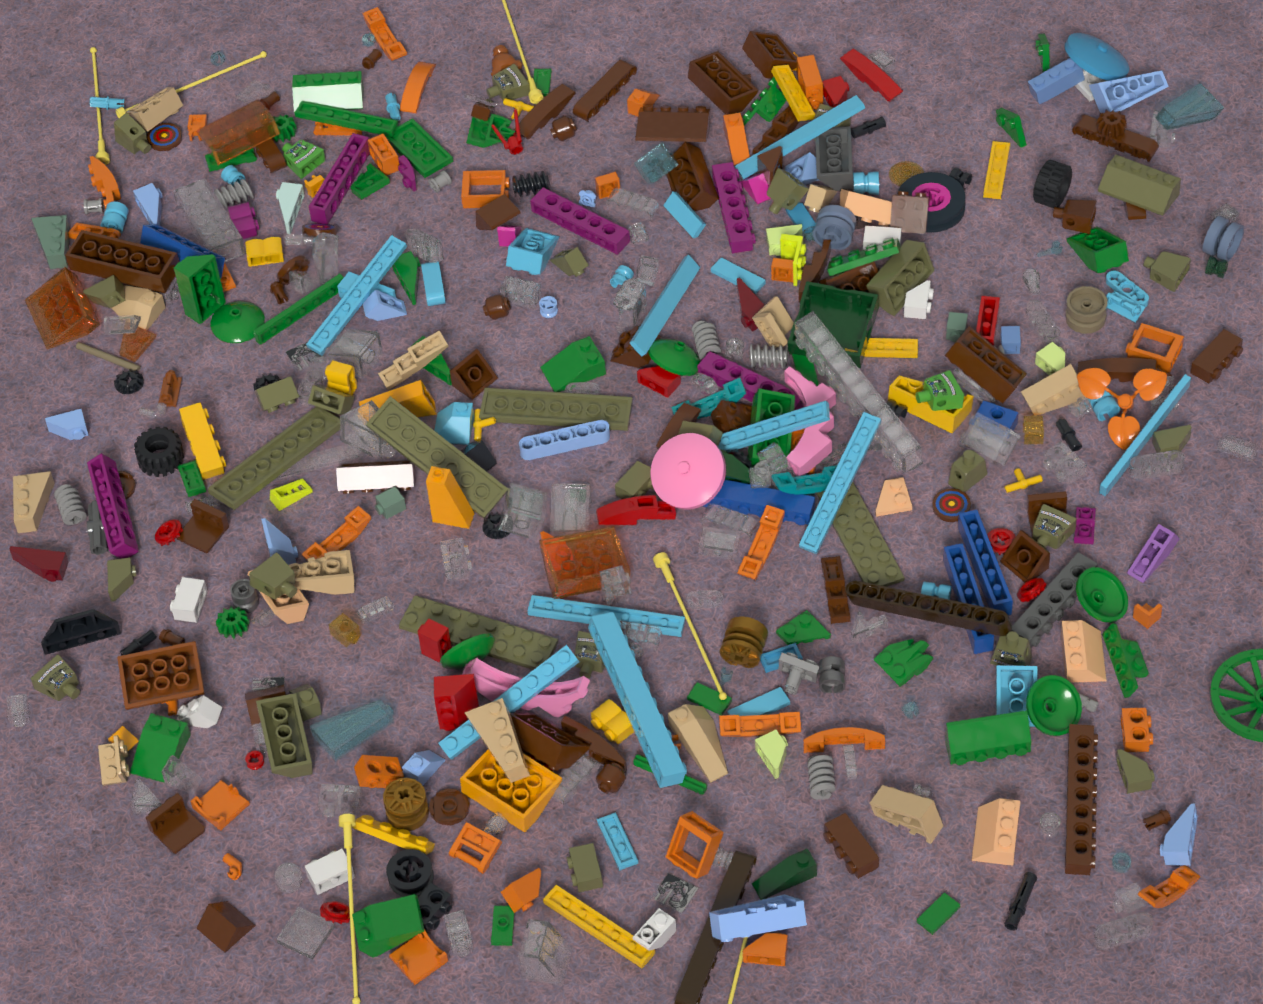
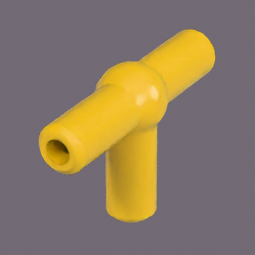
M507 98L503 100V105L517 109L518 117L522 110L530 112L534 108V106L525 104L522 101L517 102Z
M475 409L473 428L475 441L482 440L483 427L496 423L495 417L481 420L479 418L480 409Z
M1018 468L1014 470L1018 482L1006 485L1004 488L1009 493L1018 489H1026L1028 486L1042 482L1043 479L1041 475L1025 479L1021 469Z

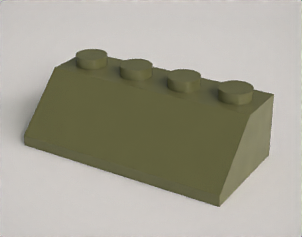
M1115 155L1106 167L1098 192L1163 216L1180 194L1181 178Z
M906 240L900 247L899 253L894 254L866 285L869 293L878 294L879 306L893 316L905 305L906 293L924 283L934 272V267L924 242Z
M296 693L256 701L272 773L290 778L311 775L312 761Z

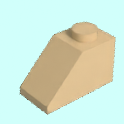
M810 184L804 205L809 206V210L819 213L821 208L830 204L838 191L824 185Z

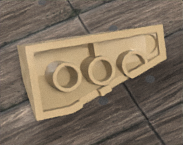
M124 285L126 301L111 309L124 319L129 326L146 332L166 308L163 296L149 289Z
M350 550L332 551L325 553L324 557L318 559L314 557L309 558L308 562L303 564L293 563L289 565L295 573L294 586L297 589L334 595L354 593V573Z
M685 704L669 712L670 728L675 735H678V739L711 783L727 775L728 771L715 723L703 706Z

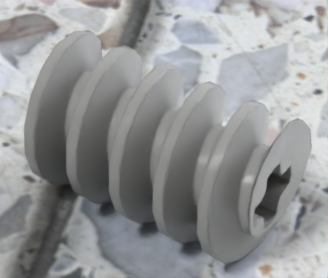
M244 179L240 180V184L237 181L234 182V187L228 184L227 189L224 186L221 187L220 191L214 189V198L220 211L221 205L227 209L228 203L234 206V200L241 204V198L247 201L248 195L254 199L251 187Z
M706 321L696 322L692 326V332L699 359L702 361L709 351L720 355L721 348L714 324Z
M750 344L752 368H755L757 363L760 368H763L764 363H766L767 368H770L773 363L774 368L777 369L780 363L782 369H785L788 362V345L785 351H783L782 345H779L778 350L775 349L774 345L771 346L770 350H768L767 345H764L763 350H761L759 344H757L756 349H753L752 344Z
M68 484L58 487L54 496L63 522L66 525H75L83 522L87 516L78 490Z
M828 755L812 756L807 761L810 796L815 800L829 799L832 796L831 793L836 790L834 785L835 779L833 778V758Z

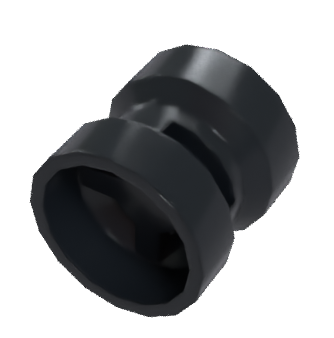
M957 167L953 168L949 176L956 179L964 190L966 189L964 188L965 183L970 185L972 174L964 173Z
M890 399L883 407L882 416L887 419L892 418L894 422L900 424L899 417L905 418L908 408L904 405H897L895 401Z

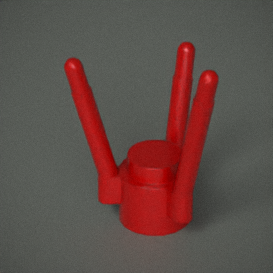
M514 109L516 132L508 139V142H506L494 124L491 127L503 143L506 150L509 149L511 154L516 155L523 151V146L521 143L517 109Z

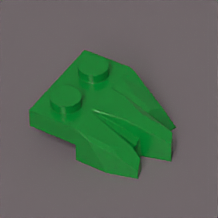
M491 114L488 121L472 117L466 143L482 148L502 143L491 127L492 124L495 125L507 141L515 133L514 130L507 128L512 121L495 114Z
M909 639L888 645L873 660L901 687L914 675L918 676L929 666L933 657L928 654L923 655L929 646L927 642L920 640L914 644V639Z

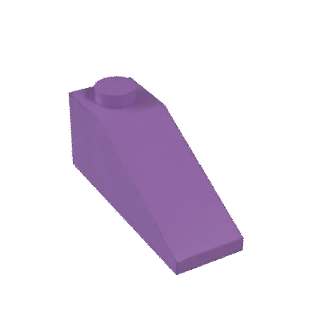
M1158 524L1127 574L1144 583L1169 556L1180 538L1172 531Z

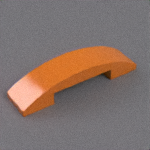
M378 7L362 13L374 39L391 61L407 55L401 42L396 40L385 23V17Z
M418 62L414 66L403 92L400 111L417 113L421 103V95L428 78L432 76L436 64Z
M766 505L759 521L760 527L747 556H744L737 574L754 580L757 579L777 539L785 514L784 510Z
M357 506L344 517V524L320 544L316 542L312 544L301 555L308 561L312 557L315 559L324 557V554L328 552L341 551L361 534L371 520V516L361 507Z
M785 712L772 715L719 716L720 736L722 737L763 736L774 730H777L780 735L801 733L800 712Z
M833 728L805 738L803 740L804 753L824 752V745L864 743L865 750L885 749V735L863 728Z
M1182 865L1172 872L1170 878L1155 887L1152 885L1147 886L1139 891L1138 895L1153 907L1163 908L1184 895L1201 876L1186 865Z

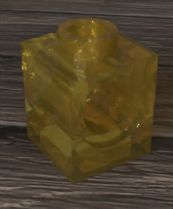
M1024 416V444H1043V416Z
M344 613L328 624L330 634L346 648L350 644H355L361 636L359 625Z

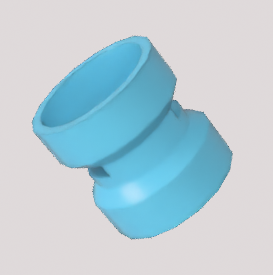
M233 165L225 167L221 173V178L233 187L234 182L237 181L240 184L241 179L245 180V176L238 172Z
M618 266L615 275L610 280L611 286L616 288L618 284L623 285L621 290L624 291L629 284L628 282L634 276L633 271L627 266Z

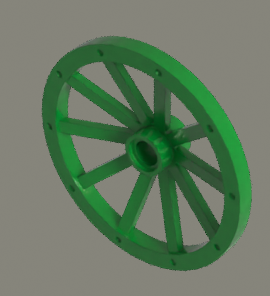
M1252 649L1240 652L1220 665L1212 678L1210 701L1214 713L1225 727L1246 739L1263 742V730L1255 729L1263 714V681L1257 660H1263V649ZM1250 662L1258 690L1253 688L1233 668ZM1228 674L1250 695L1219 687L1223 678ZM1219 695L1249 702L1250 704L1225 710ZM1256 709V713L1248 727L1232 718V716Z

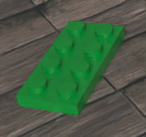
M413 118L398 126L392 137L385 136L391 146L401 156L404 155L411 166L424 178L453 162V157Z
M888 238L882 244H870L864 250L859 251V249L850 251L847 256L842 257L838 255L831 258L832 261H829L827 269L829 276L899 253V239Z

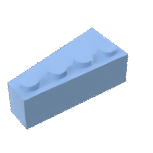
M1162 71L1089 85L1100 113H1105L1106 110L1109 112L1112 110L1114 112L1122 111L1169 87Z
M785 894L709 912L712 937L720 939L721 942L733 941V938L737 937L745 938L754 934L807 925L804 900Z

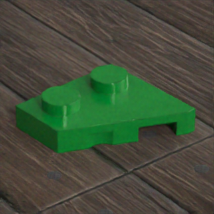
M1038 34V40H1035V49L1040 57L1043 73L1050 69L1049 42L1045 34Z
M1002 107L997 109L996 121L998 125L1007 132L1020 148L1026 146L1020 115Z
M370 163L366 166L367 171L364 174L361 173L357 181L350 187L352 193L361 200L390 183L389 177Z
M807 610L776 630V634L787 645L794 643L798 645L802 642H813L816 639L831 638V634Z

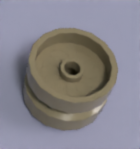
M1082 286L1071 291L1066 301L1065 317L1068 326L1074 331L1083 334L1099 331L1104 326L1107 316L1108 303L1105 294L1098 288L1091 286Z

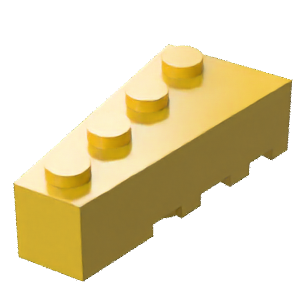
M898 376L889 386L888 400L891 399L897 405L906 406L908 408L907 412L950 433H953L972 411L974 397L967 394L966 397L964 396L963 406L960 409L933 411L928 402L918 403L916 400V392L923 391V382Z
M201 402L180 408L181 422L187 439L190 441L192 453L196 457L195 460L202 480L224 474L223 467H226L224 457L219 456L218 451L221 449L218 440L213 439L212 435H215L212 424L208 425L207 419H209L207 409L202 408Z

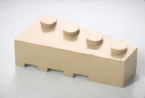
M503 698L465 712L471 725L511 783L530 776L509 709Z

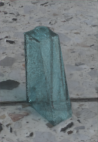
M1199 83L1165 105L1155 118L1166 130L1211 121L1218 117L1224 107Z
M377 700L311 725L312 737L336 762L394 722V712L388 704L385 705L381 700Z

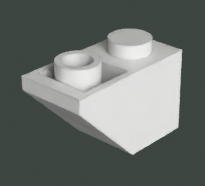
M925 281L906 293L904 317L926 319L927 313H931L932 302H928V299L933 300L934 289L930 288L931 281Z
M203 695L193 699L186 705H182L177 711V720L186 722L189 726L209 728L217 724L222 707Z
M659 908L632 939L649 951L661 948L676 932V920Z

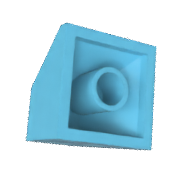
M453 402L438 412L434 431L451 444L469 445L474 422L473 403Z

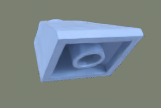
M810 152L785 167V171L790 172L804 185L818 181L816 157Z
M262 518L270 557L277 552L288 565L296 563L295 558L299 557L296 546L292 547L291 540L266 518Z

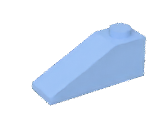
M153 183L133 190L135 201L149 224L160 225L161 198H163L160 189H156Z
M1195 804L1189 805L1165 835L1164 844L1160 845V856H1164L1165 865L1191 866L1198 818Z

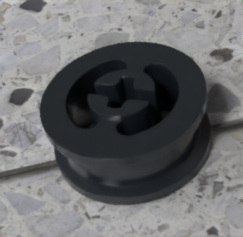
M402 850L396 853L387 864L386 873L389 885L400 896L405 897L413 894L419 896L430 883H433L434 873L431 861L425 853L419 850Z

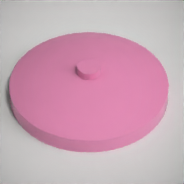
M695 433L680 434L666 441L655 454L651 465V482L657 495L670 506L684 510L699 508L710 502L720 491L726 475L725 459L719 447L707 437Z

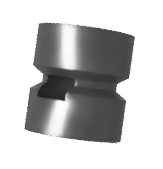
M249 579L235 581L230 588L234 608L240 607L247 614L255 611L259 605L256 589L250 586Z
M834 656L821 659L819 662L820 690L824 693H832L833 686V693L842 692L845 689L844 660Z

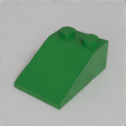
M1099 227L1092 228L1090 234L1079 233L1066 238L1067 243L1084 264L1096 273H1104L1107 269L1119 267L1129 261L1126 241Z
M590 336L571 343L540 367L554 392L564 391L606 374L605 361Z
M151 713L143 727L130 774L167 783L191 736L188 723Z
M415 894L368 905L352 914L358 948L361 952L372 958L424 932L418 897Z

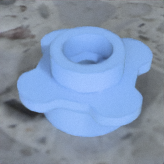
M581 190L579 192V204L595 207V193L591 190Z

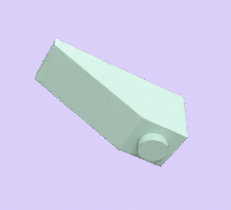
M282 182L280 189H277L276 199L279 200L287 234L292 232L305 196L303 184Z

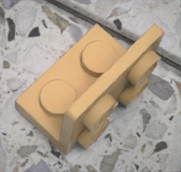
M776 296L756 313L752 319L769 346L779 347V345H782L784 347L788 343L785 335L792 329L794 322L780 299Z
M118 735L113 736L114 743L98 745L103 786L126 783L127 777L130 776L129 765L126 764L125 757H128L127 745H124V741Z

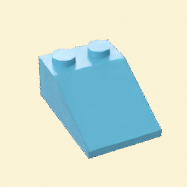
M525 228L509 245L506 266L511 267L513 270H524L532 275H540L545 270L560 236Z
M996 666V715L1027 710L1026 698L1030 687L1037 681V666ZM1028 716L1029 727H1035Z

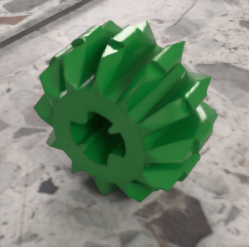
M280 114L279 117L273 116V120H269L267 125V132L276 143L280 139L283 143L285 139L290 141L291 137H295V132H297V126L293 117H288V115L282 116Z
M231 606L229 610L223 608V613H218L216 626L220 635L224 634L226 639L230 635L235 639L236 634L242 637V631L248 632L250 621L245 610L242 611L240 607L234 609Z

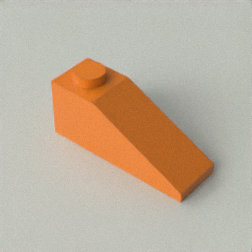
M741 113L723 115L724 132L734 166L750 157Z

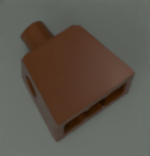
M1067 200L1065 208L1054 207L1053 218L1063 219L1062 227L1064 229L1090 234L1096 215L1097 200Z

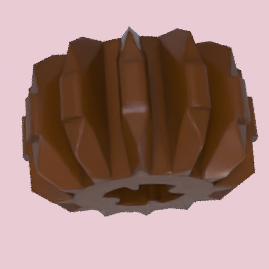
M1106 110L1105 113H1100L1096 126L1098 133L1102 134L1103 137L1108 136L1110 139L1111 137L1118 138L1119 135H1123L1127 128L1125 115H1121L1120 111L1114 112L1112 110L1109 112Z

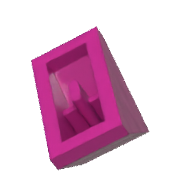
M763 173L754 174L741 180L743 188L757 204L771 199L767 196L769 186Z
M498 226L499 246L509 247L520 235L522 226Z

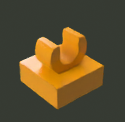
M312 175V180L309 182L304 180L308 195L312 198L315 197L325 180L321 175L317 177Z

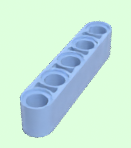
M597 420L523 437L519 441L520 456L524 460H533L606 443L610 439L609 424L605 420Z

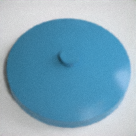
M1073 33L1067 38L1064 45L1069 57L1082 69L1107 81L1126 78L1130 70L1129 64L1123 55L1110 44L1085 33Z

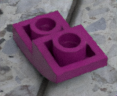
M402 155L398 158V170L403 175V185L415 192L417 188L414 170L408 159Z
M1076 507L1077 521L1074 543L1094 544L1096 508Z

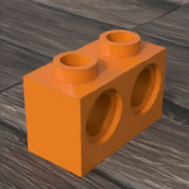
M381 134L368 139L370 156L380 171L386 176L399 171L398 155L385 135Z
M1122 708L1120 719L1124 751L1149 752L1150 745H1153V733H1149L1151 716H1147L1146 708Z
M362 755L354 766L360 787L386 788L391 782L404 777L398 757Z

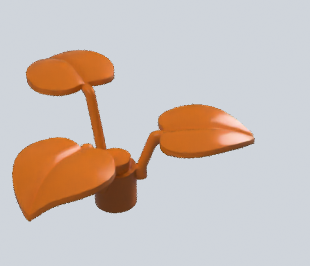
M1089 368L1079 372L1077 380L1082 394L1088 399H1099L1104 395V391L1118 399V405L1123 409L1122 416H1115L1110 419L1108 433L1112 441L1119 448L1127 450L1140 433L1139 422L1132 416L1125 417L1127 410L1134 407L1133 399L1136 398L1138 393H1140V397L1145 401L1156 399L1165 388L1167 374L1154 369L1140 370L1133 379V385L1137 390L1132 396L1129 394L1118 396L1107 388L1111 378L1106 371L1099 368Z

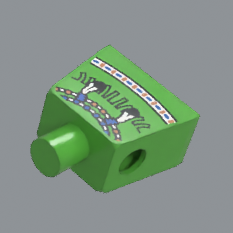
M299 140L294 145L286 143L282 148L286 165L301 179L325 161L324 150L304 140Z
M950 370L925 379L923 391L916 392L915 394L918 403L928 402L933 411L960 409L963 406L964 393Z

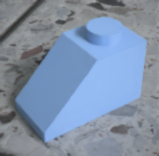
M375 290L363 303L365 316L376 321L407 315L404 301L378 290Z
M82 409L45 418L48 431L69 440H80L88 436Z
M430 750L416 752L402 767L404 778L415 779L423 786L445 762V759Z

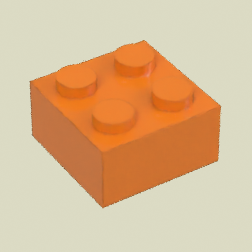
M616 172L595 178L596 193L599 199L621 193L620 180Z
M773 258L771 279L793 283L794 260Z

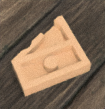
M904 477L885 480L875 511L876 517L912 510Z

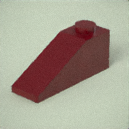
M739 277L737 278V293L742 317L741 322L745 328L748 327L753 332L758 327L752 317L765 305Z
M10 546L11 556L16 562L50 582H55L56 580L63 581L69 563L66 552Z

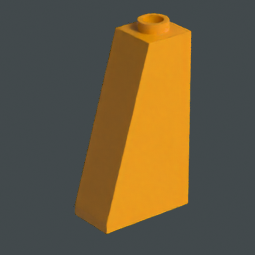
M421 380L359 402L360 410H358L360 419L364 420L367 424L391 396L416 417L437 415L435 400Z
M431 466L426 479L432 521L469 529L475 513L451 470Z

